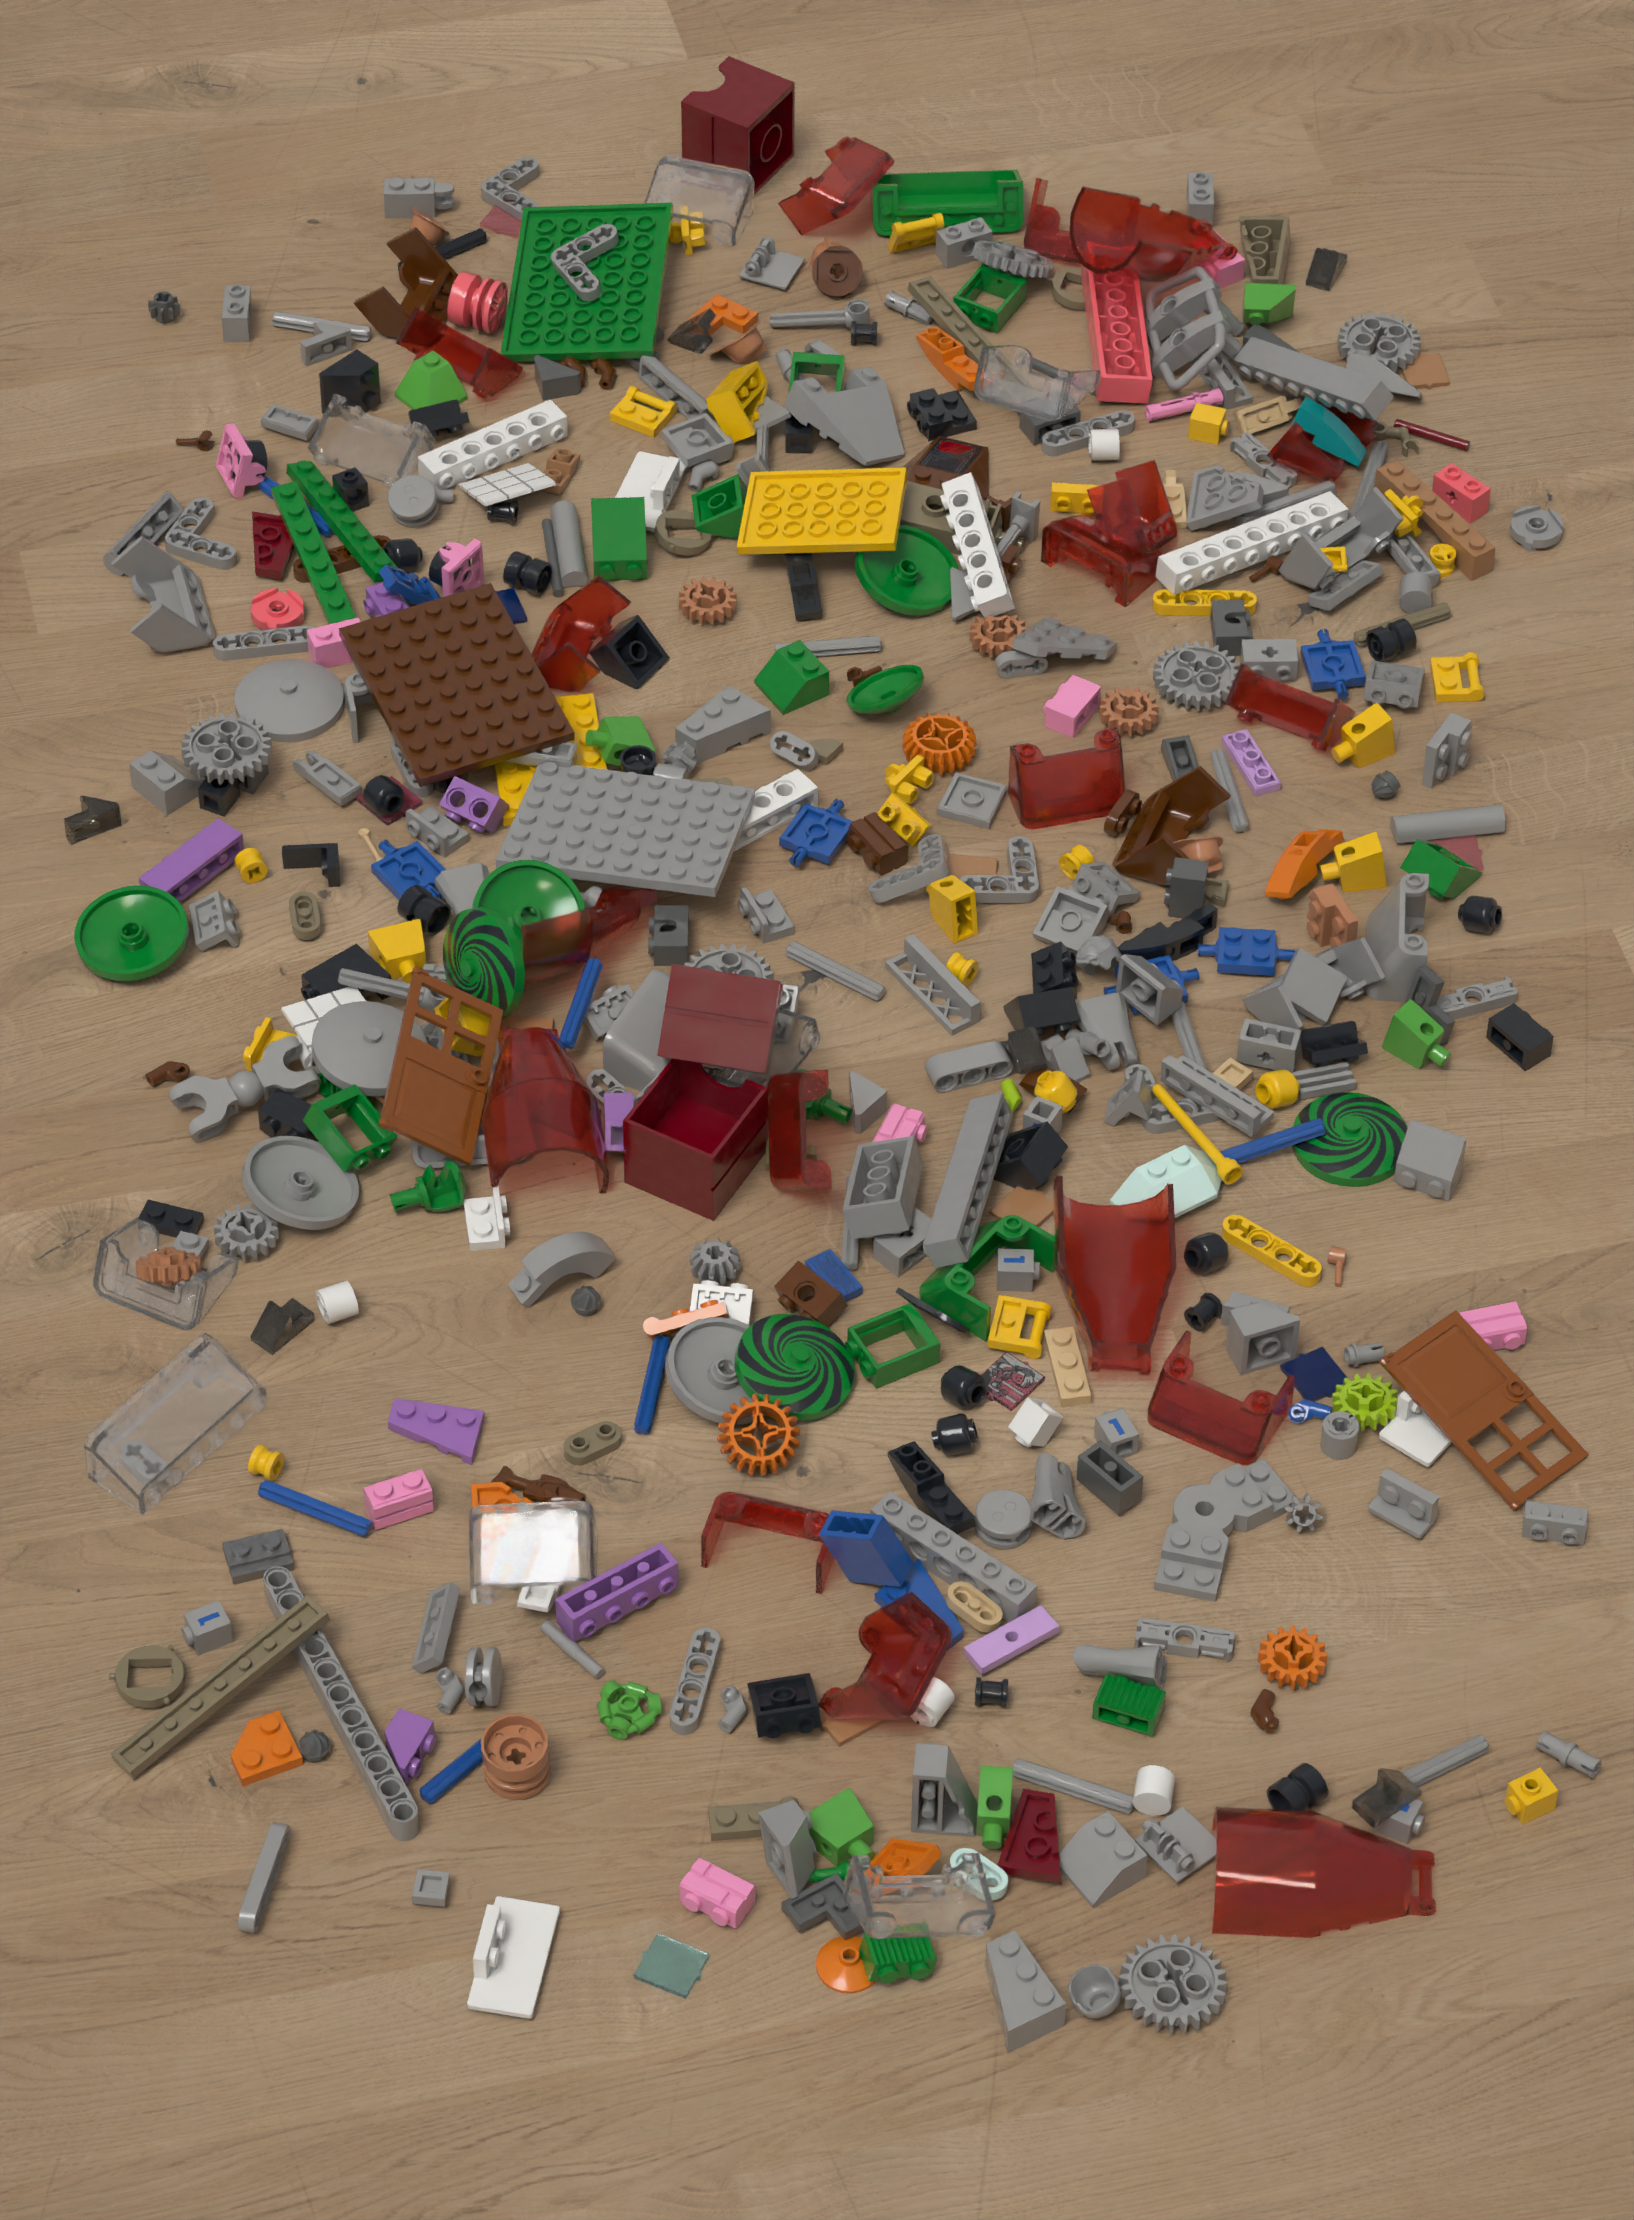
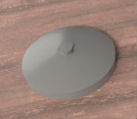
M298 659L278 660L255 668L240 681L235 692V710L237 718L245 714L246 721L255 718L256 725L262 723L263 730H268L271 741L299 742L319 736L335 725L344 709V692L342 684L336 675L322 665Z
M370 1001L351 1002L333 1008L323 1015L313 1032L311 1051L315 1065L325 1078L341 1089H346L356 1084L365 1096H385L404 1012L386 1004ZM414 1021L411 1036L427 1043L424 1032Z
M277 1136L259 1142L248 1153L242 1168L241 1175L244 1190L255 1206L272 1219L295 1228L320 1230L334 1227L351 1215L359 1196V1184L354 1171L351 1170L344 1173L321 1143L303 1137Z
M703 1318L687 1324L673 1338L665 1359L666 1376L679 1400L699 1416L717 1423L725 1422L722 1419L723 1413H732L730 1404L735 1403L741 1407L740 1398L743 1396L751 1403V1398L746 1394L738 1381L734 1367L736 1348L743 1333L750 1325L730 1318ZM752 1414L742 1418L736 1425L751 1423Z

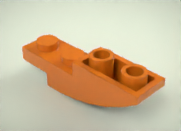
M938 326L930 327L924 332L916 334V340L930 362L958 391L964 388L974 391L993 383L992 374L966 356L964 345Z
M1318 829L1317 831H1301L1278 860L1265 890L1266 897H1278L1279 900H1288L1293 898L1294 894L1301 888L1307 886L1318 875L1316 865L1325 856L1333 852V848L1344 841L1342 830Z

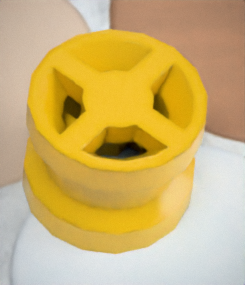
M1448 544L1434 545L1429 554L1431 562L1441 573L1440 577L1450 576L1455 570L1456 550Z
M1075 845L1070 850V853H1065L1059 858V866L1062 872L1075 880L1082 864L1094 863L1092 854L1083 845Z
M246 848L236 855L234 859L235 865L240 871V876L244 882L256 883L267 875L268 867L258 849Z
M956 952L950 957L946 967L967 987L975 979L979 963L974 959L967 960L963 954Z
M260 1444L250 1456L248 1472L253 1475L262 1474L266 1480L272 1482L277 1479L283 1468L284 1454L279 1451L271 1452L267 1446Z

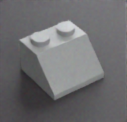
M150 750L129 763L132 788L166 815L199 796L198 788L204 780L198 779V775L195 773L191 774L190 769L173 756Z
M1124 954L1120 957L1116 992L1124 996L1129 1004L1157 1026L1181 1007L1183 989L1175 980L1168 978L1155 964L1149 963L1142 956Z
M1411 1119L1396 1162L1394 1183L1449 1201L1462 1176L1467 1138Z
M1258 1302L1239 1306L1229 1311L1226 1351L1240 1376L1296 1359L1300 1319L1297 1315Z
M791 1800L758 1812L766 1864L790 1898L793 1899L799 1896L815 1869L813 1855L816 1854V1847L809 1835L812 1821L807 1810H801L795 1800Z
M1109 1811L1081 1826L1059 1854L1060 1871L1092 1908L1136 1884L1146 1876L1147 1854Z

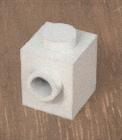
M1027 1397L1008 1428L1017 1434L1015 1439L1024 1446L1044 1447L1064 1417L1044 1400Z

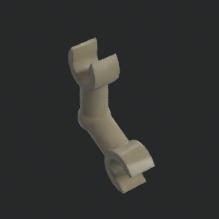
M1384 422L1374 423V440L1382 441L1387 437L1400 438L1402 454L1407 457V451L1410 448L1414 449L1418 455L1419 442L1411 438L1406 427H1388Z

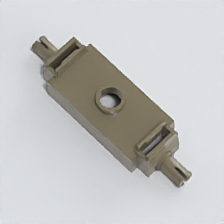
M907 481L900 525L921 529L937 538L951 553L962 555L961 550L958 551L952 538L956 532L951 530L946 518L950 512L945 510L940 496L944 494V491ZM989 499L983 500L997 546L1006 534V532H1002L1001 504L994 506ZM1018 536L1012 544L1020 547L1019 553L1023 549L1024 536Z

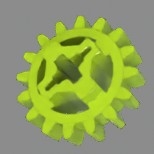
M1367 1373L1365 1378L1355 1374L1353 1381L1344 1378L1343 1385H1336V1392L1332 1395L1333 1412L1351 1413L1358 1420L1361 1431H1364L1366 1426L1377 1430L1378 1423L1387 1426L1388 1419H1395L1398 1391L1397 1389H1392V1382L1383 1384L1382 1376L1371 1379L1370 1373Z

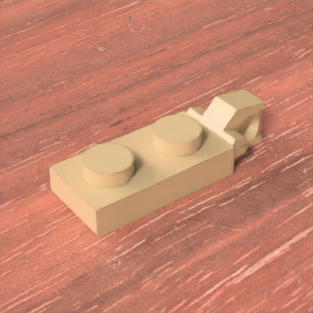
M1279 396L1233 412L1240 436L1245 432L1252 434L1289 421L1292 418L1291 411L1299 409L1302 400L1300 397L1287 402L1285 396Z
M1165 470L1164 483H1159L1157 492L1160 529H1187L1183 483H1176L1175 470Z

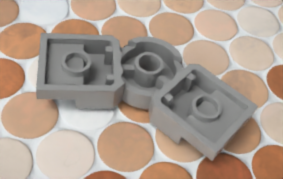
M1264 1458L1244 1468L1237 1463L1214 1474L1211 1485H1193L1177 1495L1173 1505L1172 1525L1167 1527L1154 1590L1213 1602L1216 1601L1228 1553L1229 1538L1227 1536L1232 1532L1233 1527L1236 1531L1248 1532L1287 1513L1283 1508L1284 1505L1291 1506L1294 1502L1292 1499L1293 1493Z

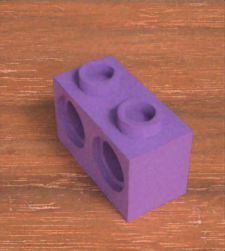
M456 776L453 777L439 804L446 811L445 816L457 823L464 820L469 823L468 827L480 834H483L485 830L493 835L509 807L499 796ZM462 798H465L464 804L460 807H457L458 802ZM488 808L487 814L480 818L481 812Z

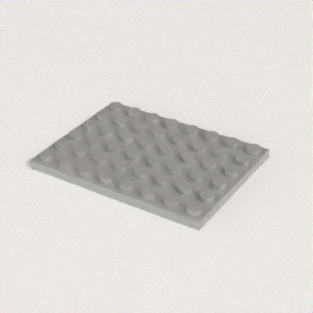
M554 762L538 764L497 855L496 869L513 861L537 860L560 869L571 879L716 897L755 799V788L667 778L660 775L651 776L634 772L612 771L604 768H588L580 765L560 767Z

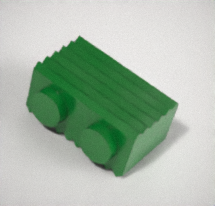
M1107 1673L1094 1700L1092 1718L1153 1737L1165 1709L1166 1692L1151 1684L1141 1685L1139 1682L1135 1683L1124 1676H1111Z
M925 1925L915 1928L911 1926L908 1929L906 1927L896 1930L891 1929L890 1931L887 1929L884 1931L879 1930L878 1932L873 1931L871 1933L867 1931L864 1933L859 1947V1954L861 1955L869 1982L891 1983L898 1978L907 1977L921 1980L928 1975H932L937 1961V1956Z

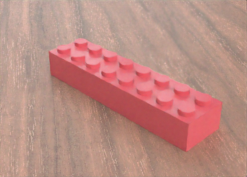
M1084 245L1081 261V279L1097 401L1148 404L1153 379L1135 248Z

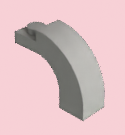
M588 1232L566 1233L542 1243L521 1260L525 1267L508 1285L521 1304L530 1307L559 1278L571 1273L582 1272L597 1279L616 1259V1256L605 1241L595 1234Z

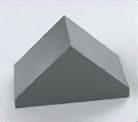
M538 355L534 357L535 380L543 401L580 394V371Z

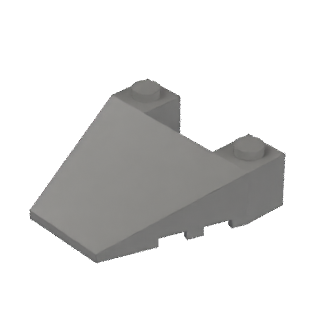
M866 367L851 370L843 391L828 393L813 377L793 382L784 407L800 423L805 426L810 423L820 430L819 435L827 439L829 436L840 444L839 449L864 466L902 459L905 453L886 382L874 369Z

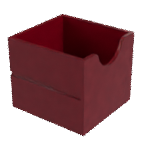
M728 56L719 65V71L725 77L724 83L719 88L705 92L692 91L681 101L682 175L708 186H715L720 191L748 202L794 157L795 82Z
M672 964L657 1056L769 1075L784 984L777 980Z
M672 1058L623 1120L624 1150H626L624 1152V1183L714 1221L766 1153V1140H768V1088L750 1080H746L740 1087H728L711 1078L701 1063Z

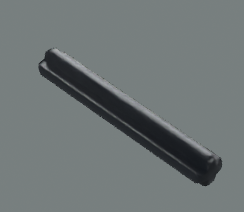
M479 228L434 248L444 259H447L485 243L487 235L482 228ZM401 261L397 264V265H398V271H399V268H400V266H401V264H402Z

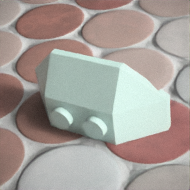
M1183 1145L1137 1167L1110 1199V1204L1126 1222H1135V1220L1146 1222L1170 1221L1217 1198L1222 1180L1217 1175V1165L1205 1152Z

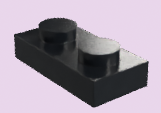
M148 1199L137 1219L138 1229L177 1238L180 1231L197 1235L204 1222V1216L202 1212Z

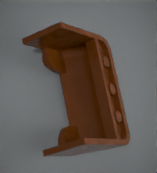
M415 227L388 241L386 244L402 262L399 268V279L406 286L408 292L401 305L384 286L357 299L354 305L380 334L426 343L435 338L448 314L449 296L458 274L418 228Z
M1201 766L1153 793L1144 802L1112 865L1121 874L1159 885H1166L1167 869L1173 868L1175 857L1189 859L1173 842L1186 839L1189 832L1194 829L1200 830L1209 821L1208 815L1211 809L1228 800L1231 795Z

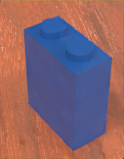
M832 1510L819 1533V1536L850 1582L901 1587L914 1563L883 1515Z

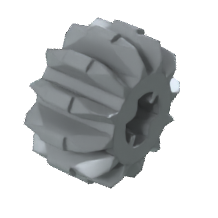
M719 1237L716 1241L712 1242L706 1238L704 1244L696 1243L694 1251L691 1252V1273L693 1277L698 1278L700 1284L701 1281L709 1280L724 1286L726 1280L734 1281L736 1274L739 1273V1252L737 1248L732 1247L730 1240L722 1243Z

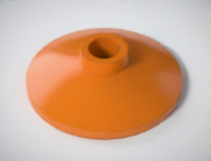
M842 1936L827 1942L820 1949L816 1959V1970L821 1981L830 1989L841 1993H858L875 1984L876 1981H868V1976H866L861 1955L859 1954L861 1937L853 1936L847 1940H844ZM851 1957V1958H854V1959H852V1960H847V1959H845V1958Z

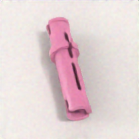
M1219 388L1204 393L1192 392L1190 396L1146 405L1145 415L1147 420L1151 422L1161 418L1192 412L1196 403L1210 406L1222 405L1223 395Z

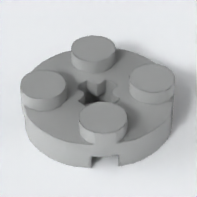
M1528 505L1514 512L1509 531L1512 538L1522 544L1524 550L1535 551L1537 548H1546L1560 543L1563 520L1556 511L1548 508L1547 512L1540 510L1538 505Z

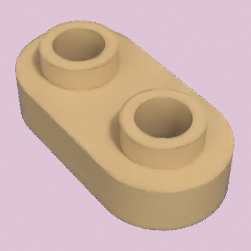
M958 1581L949 1586L945 1603L950 1610L978 1631L989 1633L998 1629L1003 1616L998 1604L967 1582Z

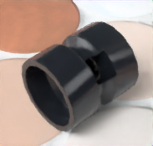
M515 551L506 562L503 581L505 584L516 588L524 586L525 591L540 596L546 591L550 583L552 565L537 558L532 560L531 556Z
M1404 618L1388 623L1386 628L1380 626L1371 629L1366 634L1368 650L1372 658L1379 662L1394 659L1396 655L1402 656L1413 652L1417 646L1414 629Z
M634 745L622 751L620 755L621 772H634L636 774L653 776L656 767V757L653 750L646 746Z
M416 884L408 888L401 896L397 912L407 921L420 919L422 931L427 935L433 936L446 926L450 919L451 907L440 898L432 896V893L421 885Z
M1308 1763L1300 1764L1287 1777L1280 1778L1267 1789V1797L1273 1810L1287 1822H1294L1307 1812L1308 1807L1316 1806L1328 1796V1787L1324 1778L1315 1767Z

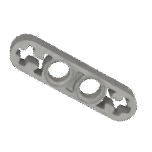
M1119 410L1047 432L1042 437V451L1048 456H1059L1089 447L1088 436L1090 430L1095 428L1118 429L1119 437L1128 435L1134 430L1135 416L1130 411ZM1072 435H1080V436H1082V438H1078V439H1077V438H1072L1071 436H1072Z
M303 625L219 635L213 641L214 655L219 660L229 661L308 652V640L304 638H307V630L314 627ZM277 639H283L286 641L282 644L273 643V641ZM250 642L259 643L255 647L246 646Z
M701 1628L692 1635L670 1710V1727L677 1734H691L696 1731L699 1725L720 1652V1636L714 1629ZM705 1641H709L710 1643L707 1644L706 1654L701 1653V1645H703ZM695 1664H703L707 1667V1670L702 1673H695L690 1668ZM688 1689H695L700 1694L696 1698H687L683 1695V1692ZM684 1708L688 1709L689 1718L685 1722L679 1721L683 1718Z
M272 1822L240 1909L238 1918V1930L255 1934L258 1931L289 1843L290 1825Z

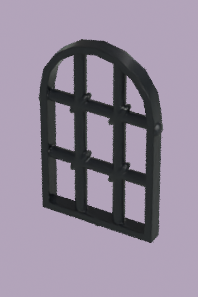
M898 1287L896 1293L910 1303L912 1302L916 1307L968 1335L970 1329Z

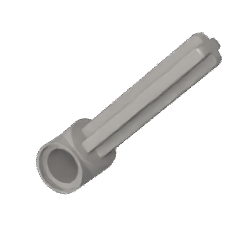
M862 299L848 302L845 305V310L770 314V325L772 328L846 324V329L848 328L851 331L852 321H856L857 324H870L869 303Z
M345 968L340 970L338 982L342 985L407 1000L409 983ZM423 986L421 987L418 1000L419 1006L435 1013L434 1008L446 997Z

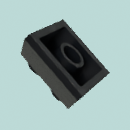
M358 349L319 373L322 414L363 415L381 403L379 365Z
M639 615L621 621L588 652L605 675L633 689L638 688L670 658Z
M1073 987L1017 996L1003 1006L1004 1012L1017 1035L1027 1033L1028 1038L1045 1034L1044 1030L1054 1028L1055 1033L1072 1029L1071 1025L1079 1021Z
M1048 1121L1010 1133L1006 1137L993 1179L1013 1188L1018 1186L1025 1190L1031 1188L1039 1189L1048 1182V1175L1052 1169L1062 1162V1155L1068 1146Z

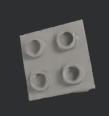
M766 237L761 240L760 246L755 249L739 277L786 290L805 261V258L775 250L774 239Z
M1183 1806L1160 1822L1158 1820L1153 1821L1152 1819L1146 1820L1142 1825V1828L1145 1830L1144 1833L1134 1839L1141 1849L1176 1883H1179L1226 1850V1847Z

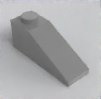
M1356 349L1355 353L1348 354L1347 369L1381 380L1391 393L1421 398L1422 393L1377 358L1371 357V351Z

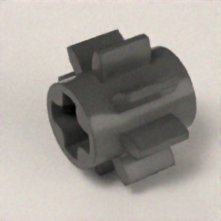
M158 292L154 295V301H148L151 318H156L159 323H170L174 320L175 314H180L177 296L173 297L169 292Z

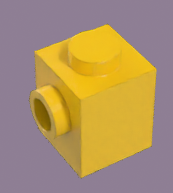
M1196 403L1189 419L1188 439L1218 445L1222 435H1227L1229 420H1226V409Z
M1538 1768L1508 1783L1505 1805L1510 1814L1516 1815L1524 1825L1555 1810L1559 1790L1544 1771Z

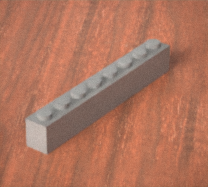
M1251 337L1233 359L1239 367V373L1246 379L1250 380L1253 378L1263 385L1271 384L1280 391L1285 389L1295 396L1302 395L1313 401H1320L1327 407H1337L1340 411L1354 413L1361 419L1366 417L1375 421L1394 398L1389 389L1379 379L1255 337Z
M1003 1093L970 1099L967 1111L964 1113V1121L961 1130L958 1132L956 1146L953 1148V1155L947 1167L944 1183L941 1185L939 1199L935 1204L932 1220L929 1222L926 1239L923 1241L924 1253L927 1257H930L935 1268L968 1262L1013 1117Z

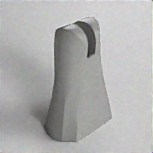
M481 862L441 871L435 878L434 884L454 914L457 915L461 911L472 908L476 892L484 879L489 875L487 866Z
M1116 992L1080 1000L1076 1004L1079 1021L1076 1024L1082 1032H1092L1098 1038L1109 1042V1053L1105 1057H1100L1108 1070L1118 1069L1120 1066L1119 1055L1126 1067L1138 1064V1052L1124 996Z
M1042 1453L1038 1455L1036 1461L1030 1520L1064 1540L1075 1538L1082 1534L1086 1519L1074 1494L1070 1466L1064 1462H1058L1057 1458L1048 1453Z
M1080 1645L1074 1650V1662L1079 1671L1085 1675L1105 1676L1107 1673L1111 1676L1121 1675L1135 1683L1139 1682L1141 1685L1151 1684L1163 1690L1166 1680L1167 1658L1160 1645L1127 1649Z

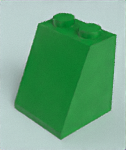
M644 497L591 498L594 581L647 580Z

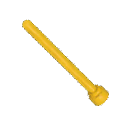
M1155 1084L1152 1087L1153 1094L1217 1165L1218 1177L1226 1185L1236 1182L1241 1177L1243 1168L1235 1159L1225 1158L1162 1085Z

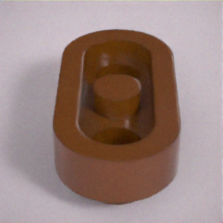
M1129 789L1125 790L1106 818L1104 824L1105 833L1116 837L1120 833L1123 834L1131 817L1133 815L1136 816L1141 809L1142 800H1139V793Z

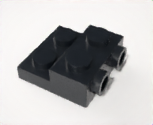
M931 388L910 394V401L907 402L908 413L911 417L914 416L918 430L924 433L928 441H933L938 436L949 437L977 430V421L958 390L938 395L935 389Z
M810 1673L747 1683L758 1738L768 1737L775 1739L784 1733L796 1731L809 1733L814 1728H821L819 1705Z

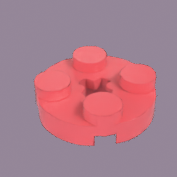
M271 588L260 592L252 600L253 605L250 609L251 619L262 630L294 627L304 622L303 599L292 590L287 589V593L278 592V588Z

